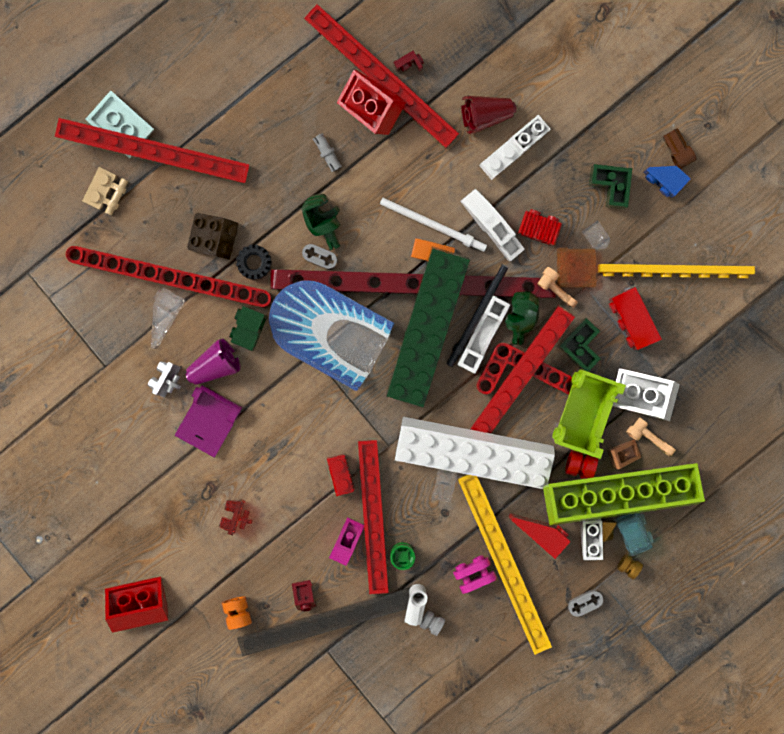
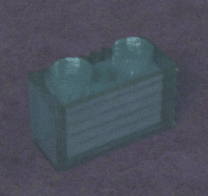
M643 513L627 514L615 519L630 556L653 548L651 543L654 540L650 531H646L644 525L647 522Z

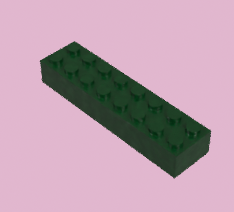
M431 247L386 397L424 407L470 262L469 257Z

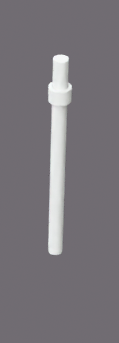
M382 198L380 205L457 239L467 247L472 246L483 252L487 247L486 244L473 239L474 237L469 234L464 235L388 199Z

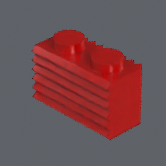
M533 209L525 211L517 234L550 246H555L562 223L558 222L559 219L549 215L548 218L540 216L541 212Z
M345 453L327 458L336 496L352 493L355 489Z

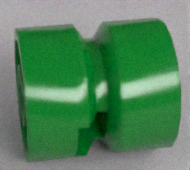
M398 542L392 547L390 559L393 566L399 570H407L413 566L415 551L412 545L407 542Z

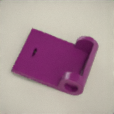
M202 385L200 388H195L192 394L194 398L193 404L174 436L215 458L243 407Z

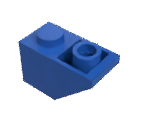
M677 166L649 167L643 172L646 175L645 178L651 184L659 186V191L664 196H670L671 198L676 196L690 180Z

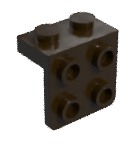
M196 213L187 245L188 250L230 260L238 222L222 217Z

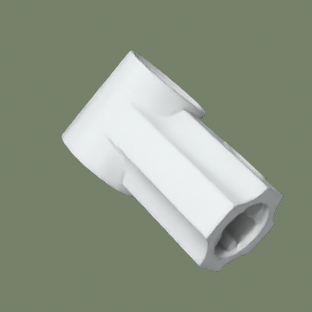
M415 584L409 590L410 596L404 620L413 626L421 625L425 604L427 603L425 587L421 584ZM417 593L423 594V596L420 598L414 597V595Z

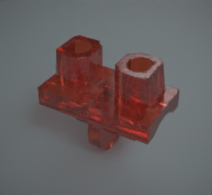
M227 500L224 510L234 514L232 519L222 517L219 527L228 531L227 534L233 536L235 534L239 521L241 522L239 528L245 530L246 523L252 524L253 522L252 519L248 518L250 511L244 510L243 516H241L245 500Z

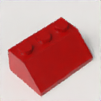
M636 287L630 288L609 299L611 302L608 304L613 314H617L619 318L617 321L621 331H625L627 335L625 339L630 348L633 347L634 350H639L662 340Z
M161 576L105 589V620L112 633L168 621V604Z

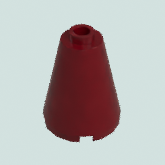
M471 95L462 98V100H465V105H461L464 127L469 128L470 131H467V133L470 135L508 120L516 113V104L510 98Z

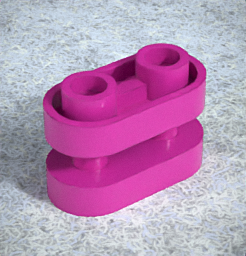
M480 555L472 559L473 562L468 565L462 563L455 567L456 570L453 574L456 580L462 579L464 582L459 586L462 594L471 592L497 579L495 572H488L486 568L491 565L488 557ZM480 571L481 576L470 579L469 575Z

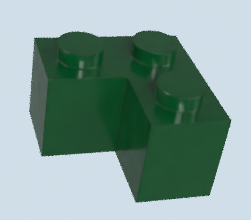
M594 164L591 167L589 186L608 188L607 208H628L633 168Z
M245 306L242 309H238L234 318L237 320V327L232 328L229 336L232 338L231 343L254 351L268 316Z
M584 318L557 347L581 370L589 372L601 358L587 345L597 336L600 330L587 318Z

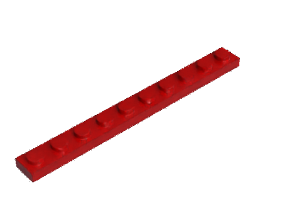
M318 4L306 15L304 20L364 75L390 89L405 100L406 104L403 110L445 149L459 135L456 130Z
M58 118L54 136L241 183H246L250 164Z

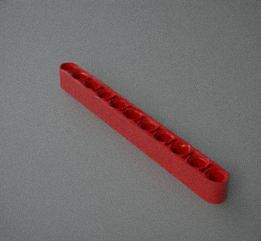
M71 246L66 251L67 260L74 264L266 308L272 303V295L262 289L78 246ZM76 250L80 251V258L78 260H74L72 257L73 252ZM97 254L99 256V262L93 265L91 262V258L93 255ZM112 259L118 261L115 269L110 268V261ZM132 263H135L137 266L134 273L128 271V267ZM153 267L155 269V275L152 278H149L147 276V270ZM168 272H173L174 279L171 282H167L165 279ZM187 276H191L193 279V283L189 287H186L184 284V279ZM209 280L212 287L210 290L205 291L202 287L203 283ZM224 285L230 286L231 291L228 295L221 293V288ZM243 289L249 291V297L245 300L240 298V292ZM265 293L268 296V301L265 304H260L258 297Z

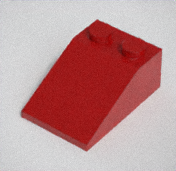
M353 70L337 104L373 133L389 135L406 101L357 70Z
M512 513L508 516L511 521L554 559L571 542L567 538L569 534L559 525L557 527L550 526L549 523Z

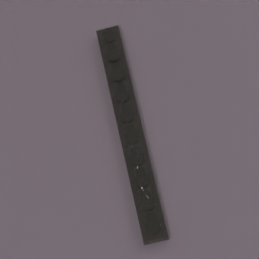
M411 587L239 636L237 640L242 657L406 610ZM417 593L414 595L415 598H420L423 596V594Z

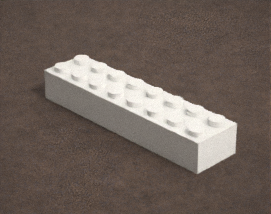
M403 417L395 460L543 489L549 481L555 452L552 445Z

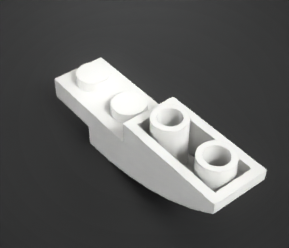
M537 115L479 166L491 180L494 179L551 129Z
M476 189L460 201L480 228L486 231L508 261H512L525 250L506 221Z
M601 518L580 521L583 560H603Z

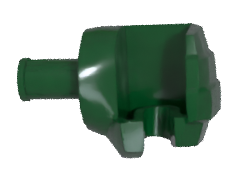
M325 194L312 195L304 202L301 208L305 224L314 236L324 235L329 250H333V247L336 249L341 246L334 230L341 226L336 217L340 209L335 206L323 212L320 207L330 199Z
M531 292L514 293L512 298L513 313L508 314L505 320L506 327L513 331L512 343L517 345V338H519V345L524 344L525 333L531 332L539 319V299Z

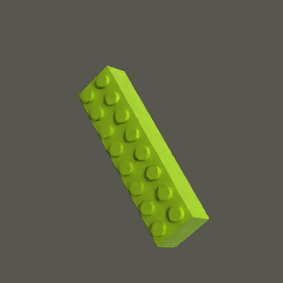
M697 463L552 483L543 487L550 526L696 505L705 502Z

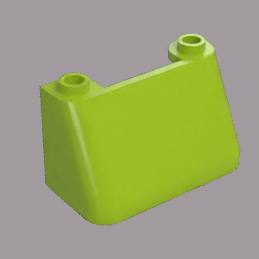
M579 370L573 374L571 380L573 385L558 428L554 429L552 438L555 444L601 459L604 450L599 448V442L603 443L604 441L601 438L613 403L618 401L615 397L618 393H624L626 385L584 370Z

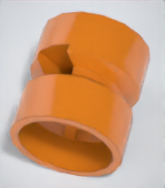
M246 596L222 602L223 611L228 615L225 620L229 630L245 627L252 623L250 612L246 611L248 608Z

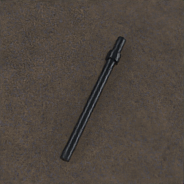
M502 264L460 340L453 346V352L446 363L448 366L453 367L459 355L463 354L464 346L509 268L506 265Z

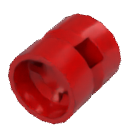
M571 450L566 463L565 474L575 477L579 474L582 479L594 478L598 458L590 455L583 456V453Z

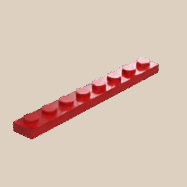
M558 305L470 430L491 434L575 318L573 314Z
M377 440L358 441L369 594L388 593Z

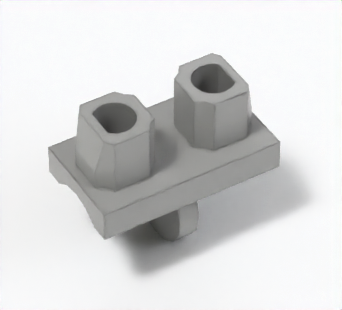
M160 361L157 371L161 372L162 375L159 379L152 377L148 382V386L153 390L152 393L165 398L167 393H172L174 388L180 390L181 385L177 382L180 378L178 373L181 367L170 362Z

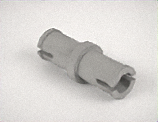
M321 133L316 138L314 137L313 141L321 152L320 156L325 159L331 172L341 168L342 165L334 154L335 150L333 147H330L324 134Z

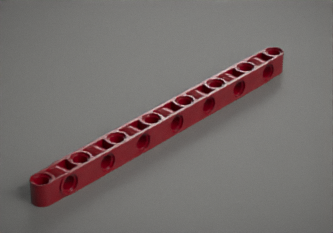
M272 269L270 289L284 290L286 287L294 284L293 279L296 275H301L304 281L319 282L338 292L417 294L423 274ZM465 275L459 295L484 296L487 292L485 283L493 281L495 276ZM335 276H339L342 279V284L338 287L333 286L331 283L332 278ZM374 277L381 281L380 286L377 288H372L369 284L370 280ZM503 277L493 295L495 297H513L516 292H525L523 286L526 282H529L533 285L531 293L536 297L556 298V294L551 289L544 290L537 284L541 278ZM416 279L419 282L418 288H409L408 281Z

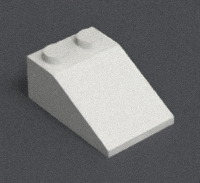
M619 368L616 382L624 384L626 387L623 394L618 393L615 397L618 401L617 403L614 402L613 406L670 421L680 384L672 380Z

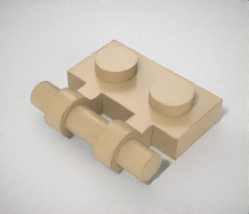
M99 167L82 201L99 210L106 204L108 206L105 213L112 216L114 210H117L119 206L118 202L122 194H125L127 190L126 186L129 181L121 178L119 184H116L117 175ZM111 189H114L115 192L111 200L107 199Z

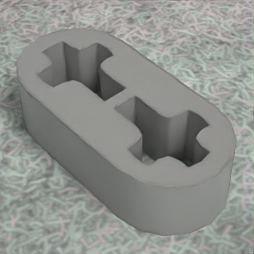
M313 244L306 245L303 248L302 255L308 262L325 269H332L337 265V257L334 253ZM314 248V252L319 254V257L312 256L308 258L306 251ZM331 255L334 263L326 266V262L321 259V256L328 258Z
M590 590L570 600L568 610L573 616H582L599 608L603 603V596L597 590ZM591 595L599 596L597 603L594 604L592 601L586 603L591 600ZM574 603H577L578 605H581L583 603L585 604L579 607V612H577L576 610H572V608H574Z

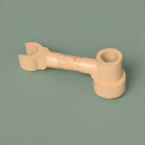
M547 267L537 284L544 290L551 289L567 306H571L574 309L578 302L555 283L560 275L550 267Z
M638 418L635 424L626 431L630 437L637 441L642 436H645L668 456H672L676 451L672 446L646 428L648 423L641 418Z

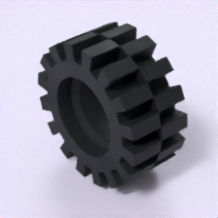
M249 245L245 246L242 251H239L236 265L244 277L252 280L261 279L271 270V256L263 247ZM251 255H258L261 258V266L256 270H252L247 266V259Z

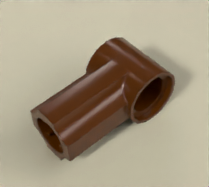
M678 128L663 136L672 154V161L679 169L697 160L693 149L689 145L687 146Z

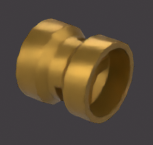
M626 553L619 561L616 569L627 573V576L634 580L641 572L643 564L639 561H634L632 556Z

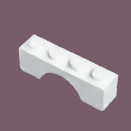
M495 296L491 298L457 363L458 366L474 374L476 373L510 304Z

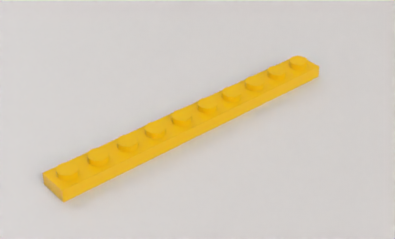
M467 474L458 478L534 655L552 648L478 477Z

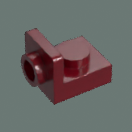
M413 50L394 61L393 66L397 72L400 70L404 72L411 68L412 63H414L420 72L423 70L422 65L424 61L420 54H415Z
M311 580L292 583L297 610L307 612L317 607Z

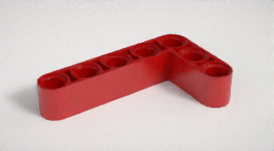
M507 343L497 344L477 381V390L482 394H490L494 390L506 365L509 364L515 367L516 356L523 355L525 352ZM501 346H505L508 349V354L505 357H501L498 354V349ZM542 362V371L537 375L533 374L532 377L569 395L570 392L567 390L566 385L572 380V377ZM492 363H496L499 366V371L496 374H492L489 371V366ZM553 372H556L559 376L556 383H552L549 380V376ZM484 380L490 382V389L487 391H483L480 388V384Z

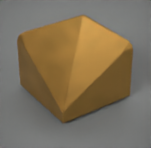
M601 520L603 542L613 540L614 527L617 522Z

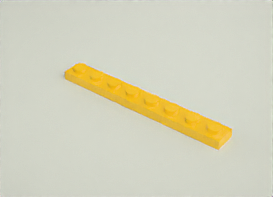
M599 264L598 273H603L605 277H613L614 273H622V277H633V273H641V277H653V274H660V277H672V274H679L680 278H691V274H699L698 278H710V275H718V278H729V275H737L738 279H747L749 275L755 274V266Z

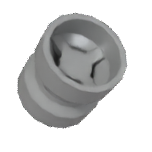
M428 610L419 627L424 630L429 628L431 634L437 636L444 625L445 619L434 617V613Z

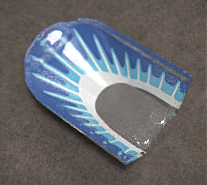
M300 281L285 287L274 299L269 313V324L273 338L284 351L355 391H358L371 372L394 325V322L327 285L315 281Z

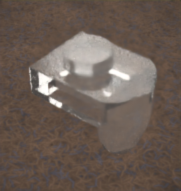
M598 220L582 231L595 250L602 251L609 247L610 237Z

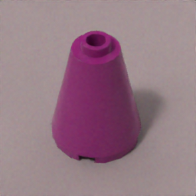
M223 338L216 340L186 369L187 373L185 375L187 380L198 385L239 372L241 370L238 357L234 358L232 353L235 351L229 342Z

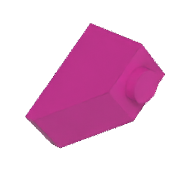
M347 517L329 558L347 566L364 525Z

